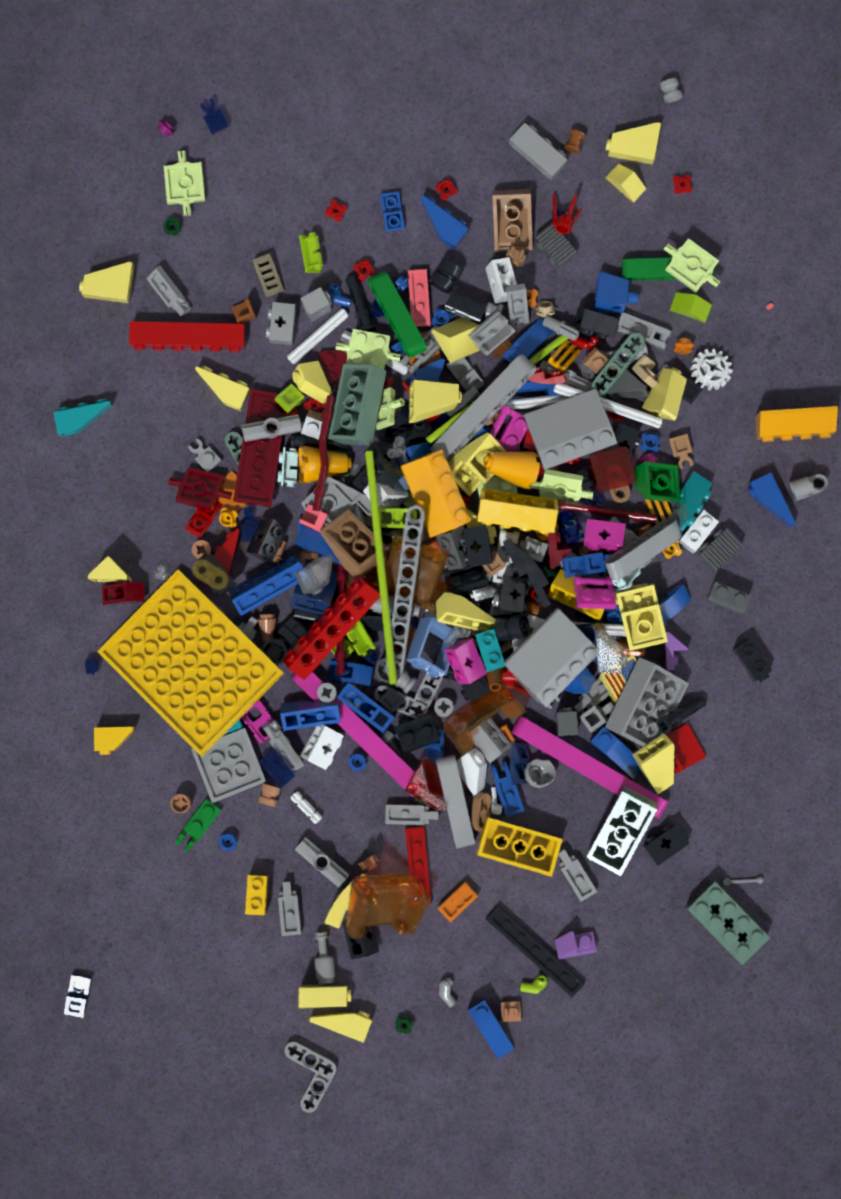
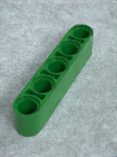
M672 258L622 260V278L628 281L678 280L665 271ZM715 268L713 269V273H712V275H713L714 277H715Z
M383 271L368 278L369 287L407 357L411 358L426 351V344L387 272Z

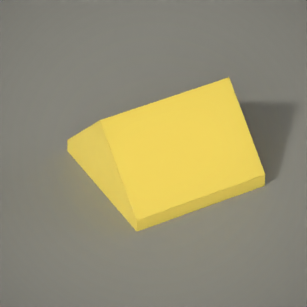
M461 317L431 331L450 364L480 351L468 336L479 325Z
M109 556L88 575V579L93 582H132L131 577Z

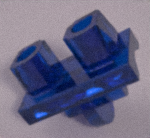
M570 510L560 512V519L556 521L566 543H576L580 538H585L575 514L572 515Z
M274 750L270 751L259 761L260 765L280 788L284 787L296 776Z

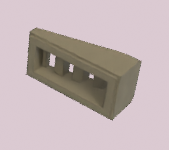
M267 254L253 259L252 261L266 298L284 292L271 255ZM269 261L270 264L259 268L258 265ZM272 269V272L264 275L261 274V272ZM273 276L275 277L274 280L268 281L266 283L264 282L265 279L271 278ZM278 284V287L267 290L268 286Z

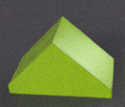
M676 292L670 311L706 323L712 305L695 294Z

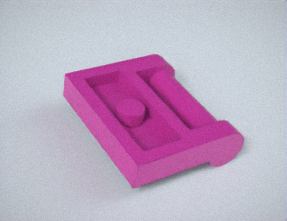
M504 405L500 409L501 412L489 433L495 438L507 415H511L500 438H495V440L505 450L516 452L528 426L523 415Z
M574 576L573 585L577 608L615 609L616 599L613 580H611L610 576H606V578H581V576ZM581 585L605 586L606 589L582 588Z

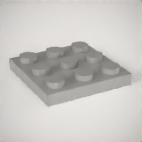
M246 728L221 737L203 757L194 749H191L212 803L266 782Z

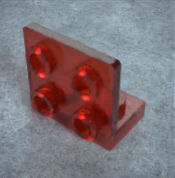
M626 446L589 456L588 460L598 495L636 483Z
M423 757L405 791L433 810L445 812L448 804L442 801L443 790L437 765Z

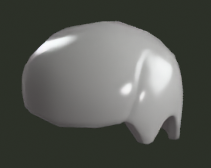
M534 759L526 765L524 770L526 781L536 788L546 787L554 781L556 776L555 767L548 759Z

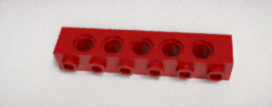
M361 575L354 579L345 592L338 596L336 602L326 609L324 615L311 626L307 634L299 639L298 644L287 652L283 659L287 668L305 680L380 598V592L377 587Z

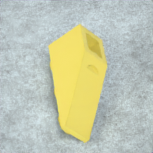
M196 366L195 370L222 403L242 412L250 393V389L247 387L248 384L237 380V382L229 380L230 377L223 373L216 375L212 373V369L206 366L201 368Z

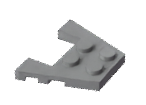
M330 476L326 478L324 487L326 492L325 497H322L320 509L328 512L329 515L323 528L350 509L355 503L369 517L372 515L370 500L365 494ZM314 491L301 503L304 510H306L308 504L313 505Z

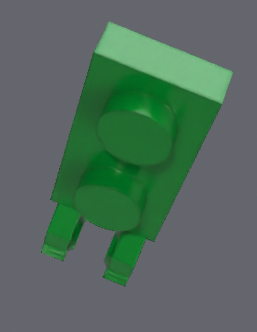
M206 799L183 828L184 831L179 835L175 843L177 845L181 844L187 833L192 836L193 839L184 849L188 853L222 810Z

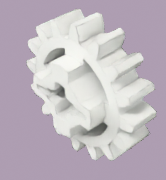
M705 349L703 353L699 352L697 358L693 359L692 362L694 364H692L690 369L694 370V372L691 374V377H697L695 383L701 382V388L706 385L709 391L713 386L715 390H718L720 386L724 387L726 382L730 380L731 377L729 375H731L733 370L728 368L732 363L726 362L728 356L722 357V351L716 354L715 349H712L710 353L708 349Z

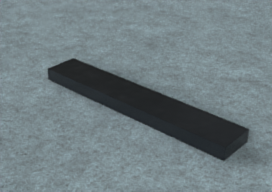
M498 905L486 918L493 927L572 998L585 984L502 907Z

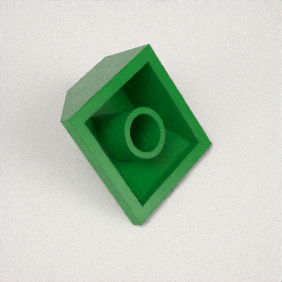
M643 462L633 468L634 487L645 499L681 502L678 465Z

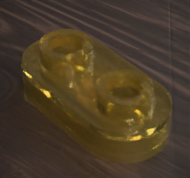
M198 560L192 566L194 576L212 588L221 590L228 585L229 578L227 574L208 561ZM202 566L206 568V572L203 574L199 572V568ZM217 577H222L220 584H217L215 581Z

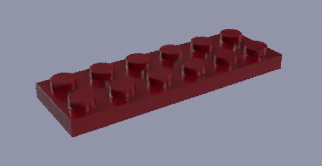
M250 389L245 424L265 421L268 418L285 417L286 411L275 401L276 396L279 394ZM270 424L266 427V429L269 432H275L277 430L276 426L273 424ZM282 435L273 439L264 438L245 442L243 437L233 502L271 508Z

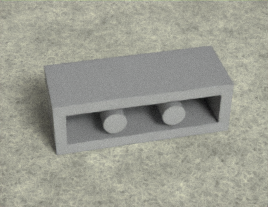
M524 123L510 138L509 145L552 181L566 165V155L561 150L554 149L551 146L552 143L546 137L542 138L539 136L535 127Z

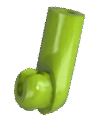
M540 975L532 983L521 982L520 992L538 994L547 986V978L544 975Z

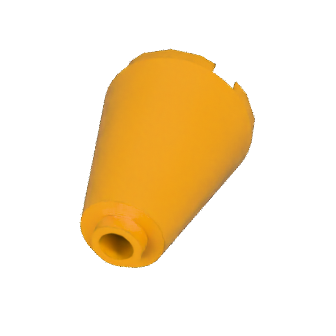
M300 446L301 448L298 450V467H300L301 473L298 474L301 484L318 481L321 467L319 448ZM327 450L329 464L327 477L347 473L348 469H351V458L347 457V454Z
M532 451L490 452L484 459V466L488 472L522 489L529 490L531 489L529 487L530 484H535L538 477L540 463L536 462V457L539 458V455Z

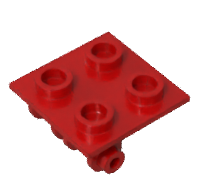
M688 723L666 735L674 744V775L706 758Z

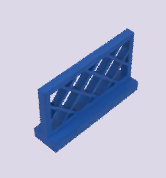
M294 553L280 561L279 564L273 565L228 592L233 604L242 616L307 579L308 576Z

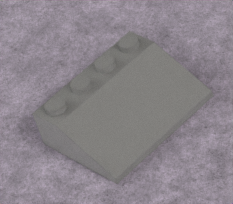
M596 389L524 414L532 441L544 470L617 444L610 421Z
M557 608L503 664L535 701L547 707L600 652Z
M639 657L605 728L642 747L646 746L663 734L657 727V720L660 717H666L671 710L677 709L689 683L660 666Z

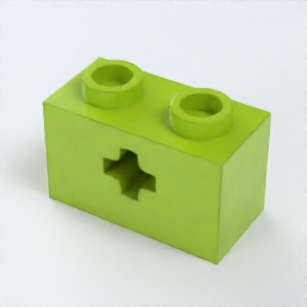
M379 508L381 528H405L408 509ZM412 509L411 517L415 520L418 519V509Z

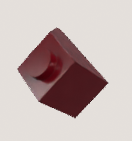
M123 582L102 586L103 605L145 602L144 582Z

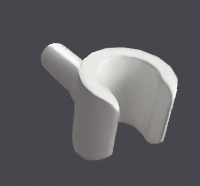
M492 787L491 813L500 815L502 805L496 804V787Z

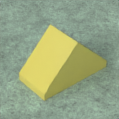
M617 164L606 176V179L633 203L646 190V187L636 173L620 164Z

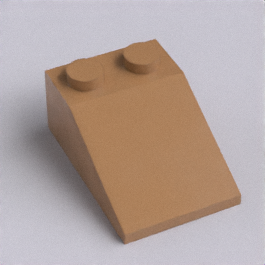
M531 189L493 190L495 251H508L512 246L518 251L533 250Z
M349 509L320 530V534L340 563L355 579L359 575L365 576L377 567L374 534ZM383 544L384 560H386L388 550L385 544Z

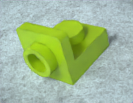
M291 384L276 396L275 401L289 413L293 408L298 407L302 403L305 396L298 388Z

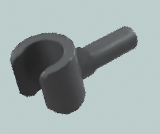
M386 730L382 735V739L399 756L402 752L392 742L395 735Z

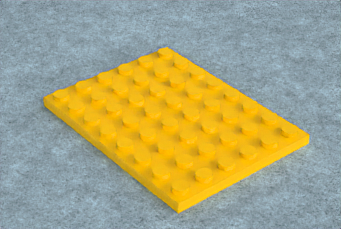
M177 570L97 651L201 757L284 674L180 570Z

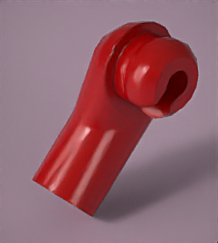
M591 336L590 341L578 337L576 340H571L570 343L582 349H594L599 347L600 339Z

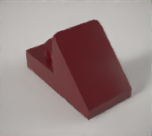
M556 530L554 533L550 532L547 534L550 569H554L572 550L571 543L559 544L560 533L556 532Z

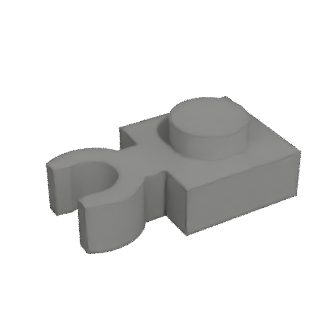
M196 439V442L199 444L198 449H193L191 446H188L192 453L198 454L195 460L205 471L210 472L222 460L209 446L204 450L203 443Z

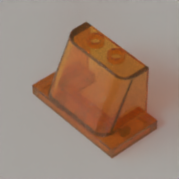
M397 534L393 537L384 561L388 595L391 596L396 594L403 536ZM421 543L413 605L416 603L421 608L437 613L436 601L448 589L447 584L440 580L449 553ZM409 547L406 549L405 554L409 558H414L416 551ZM375 567L371 571L368 581L376 586L380 592L378 570ZM405 567L403 569L405 577L413 576L412 568ZM403 586L400 589V593L405 597L411 593L410 588L407 586Z

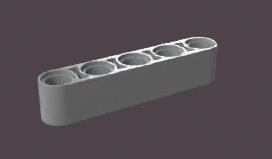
M670 517L661 521L608 557L604 562L611 580L624 578L681 539L683 534L677 518Z
M455 755L436 759V764L456 849L475 845Z

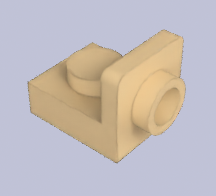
M644 355L632 369L645 383L654 389L658 382L653 378L655 374L651 369L656 364Z

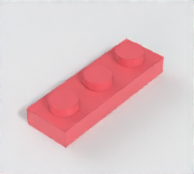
M427 269L408 270L411 318L417 328L431 327Z

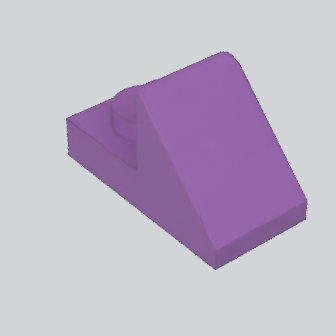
M666 632L668 642L663 643L665 670L674 671L675 666H678L677 655H674V652L688 651L689 649L672 634Z
M571 931L555 940L558 959L597 952L593 931L574 935V931Z

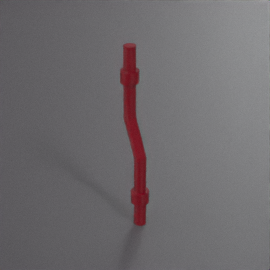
M327 395L325 409L322 410L321 415L323 420L318 441L321 467L317 487L314 488L313 493L315 498L312 510L320 511L322 497H325L326 492L324 487L329 466L326 440L330 420L333 419L334 412H332L335 398Z
M562 499L557 500L558 511L572 510L633 519L635 522H641V520L656 522L657 515L642 513L639 510H634L633 512L570 503Z
M338 563L339 573H337V582H339L340 595L347 589L348 573H346L343 565ZM343 637L336 645L337 651H335L338 675L345 674L346 651L344 650Z

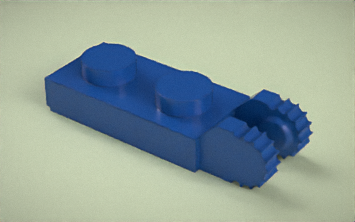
M502 762V768L507 777L499 779L498 770L495 765H491L490 767L495 779L494 783L506 818L524 812L525 810L517 787L512 785L507 762Z

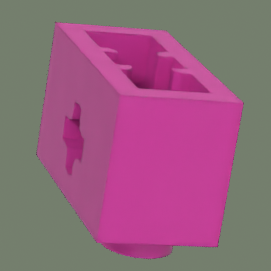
M587 519L584 546L591 550L603 548L607 549L608 552L616 553L623 548L626 524ZM604 534H607L606 540L602 539Z
M461 639L444 649L447 661L451 664L454 677L459 684H471L487 674L472 639Z

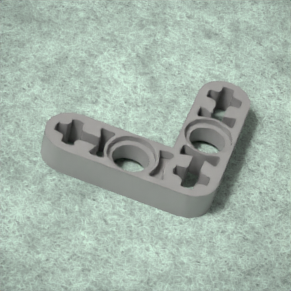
M426 672L414 699L396 691L406 700L405 707L397 708L396 710L416 719L418 716L414 715L415 712L409 709V713L405 712L409 706V701H412L414 703L411 706L415 708L418 705L421 706V710L424 711L422 715L426 714L443 676H439V680H434L433 685H436V688L433 689L430 685L424 684L425 681L430 682L431 676L427 675ZM380 686L375 690V698L377 701L380 698L378 692L383 691L384 689L388 691L390 689L389 687ZM429 688L432 695L429 699L421 697L422 689Z
M291 1041L285 1047L286 1056L315 1072L300 1103L303 1111L311 1113L317 1109L337 1069L336 1064L331 1059L297 1041ZM296 1045L297 1051L301 1053L303 1049L306 1050L302 1056V1061L298 1059L300 1057L299 1054H290L289 1046L293 1047ZM308 1054H313L316 1057L315 1064H307L305 1057ZM320 1058L323 1059L321 1064L327 1066L329 1063L332 1065L331 1069L333 1072L326 1074L323 1067L319 1066V1070L315 1068ZM315 1081L323 1082L324 1089L322 1091L314 1090L313 1083ZM309 1091L320 1096L319 1099L315 1096L313 1100L314 1107L306 1108L304 1101H308L312 1095L308 1094Z

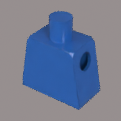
M600 271L596 282L593 311L622 313L626 303L637 304L639 293L628 291L629 281L627 279Z

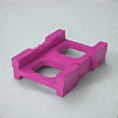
M261 700L257 701L240 718L255 733L254 736L260 744L266 741L269 736L264 737L260 733L259 728L266 722L276 721L269 711H266L267 708ZM254 707H257L262 716L252 722L247 713Z

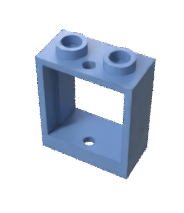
M432 616L421 618L406 660L411 662L413 667L425 670L427 675L437 678L438 676L446 675L450 664L447 661L444 649L458 642L461 634L444 623L437 622V619ZM429 632L443 639L435 665L420 657Z

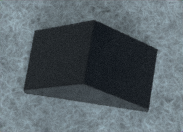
M405 401L404 406L395 409L394 425L386 428L385 436L393 437V431L408 425L409 402Z

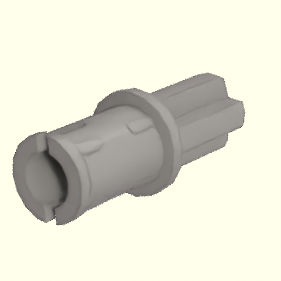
M550 315L545 317L543 326L555 331L557 335H563L571 340H576L579 337V330L567 325L565 321H559Z

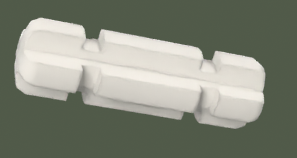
M492 586L475 589L471 598L479 601L494 597L497 590L496 588L493 589Z
M296 791L290 797L291 800L297 803V806L307 816L311 817L310 820L313 823H318L322 816L315 812V808Z

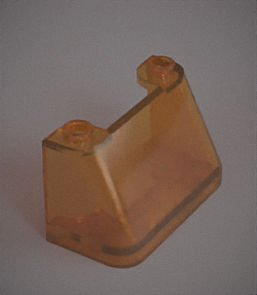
M501 685L499 691L491 690V692L475 700L444 723V732L461 757L474 747V739L470 731L500 711L503 716L515 719L526 712L522 704L506 686Z
M410 874L356 876L350 888L346 931L352 939L361 938L365 934V926L392 925L398 934H414L431 897L419 881Z

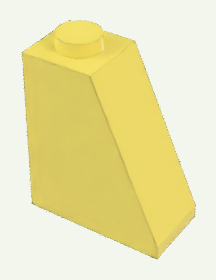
M657 122L613 133L612 138L607 139L606 150H609L608 156L653 164L661 123Z
M127 262L84 275V280L80 281L79 291L82 292L84 298L129 303L134 265L132 262Z
M673 367L671 369L663 368L656 380L658 384L654 389L652 388L642 408L653 416L675 421L687 380L681 375L682 372Z
M413 380L409 391V423H415L454 410L462 398L459 384Z
M663 733L632 755L648 783L657 794L674 784V744Z
M301 985L299 987V1008L347 1007V1002H351V990H347V985Z

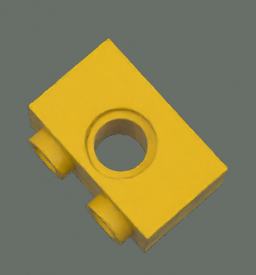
M249 874L247 876L245 914L266 915L268 875Z

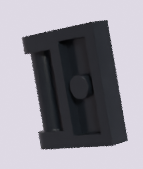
M467 565L462 569L448 570L447 568L442 570L449 592L455 595L488 585L482 566L470 568Z

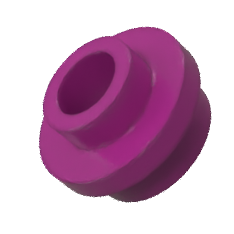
M162 120L159 121L157 128L163 135L168 137L174 134L172 131L174 127L167 120L164 122Z

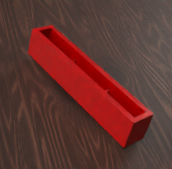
M130 321L129 345L137 351H144L145 348H153L154 351H164V348H172V351L181 352L184 348L191 349L192 352H202V349H210V352H221V349H229L231 353H239L240 350H245V325Z

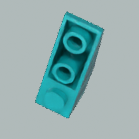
M100 399L95 401L96 404L88 405V403H81L76 405L77 408H58L57 412H53L57 434L60 437L79 434L112 407V403L106 399Z
M694 471L680 491L679 513L680 530L682 532L686 526L691 527L696 519L693 515L695 513L699 514L704 506L701 502L703 500L706 502L712 493L709 489L713 483Z

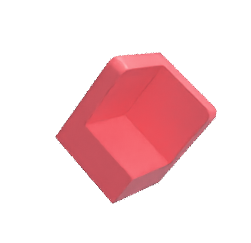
M308 504L299 522L320 532L329 513L321 509L320 511L312 510L313 505Z

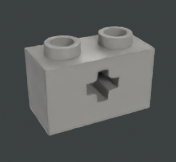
M321 287L300 298L302 306L311 322L331 312L332 300L328 292H323Z
M273 302L272 307H269L268 319H271V323L266 328V337L269 338L270 343L293 345L296 317L295 304ZM280 319L285 323L282 324V328L278 327L277 324L280 322Z

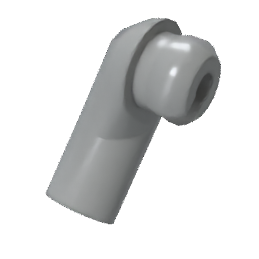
M445 978L439 984V996L451 1008L457 1000L450 994L453 981L450 978Z

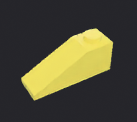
M445 592L436 601L437 622L481 632L492 630L495 627L496 619L463 596Z
M359 1010L358 1013L347 1012L311 1016L309 1022L364 1043L372 1018H369L370 1014Z

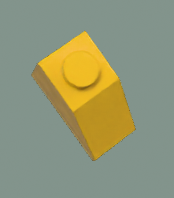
M135 727L94 728V751H99V755H111V751H116L133 734Z

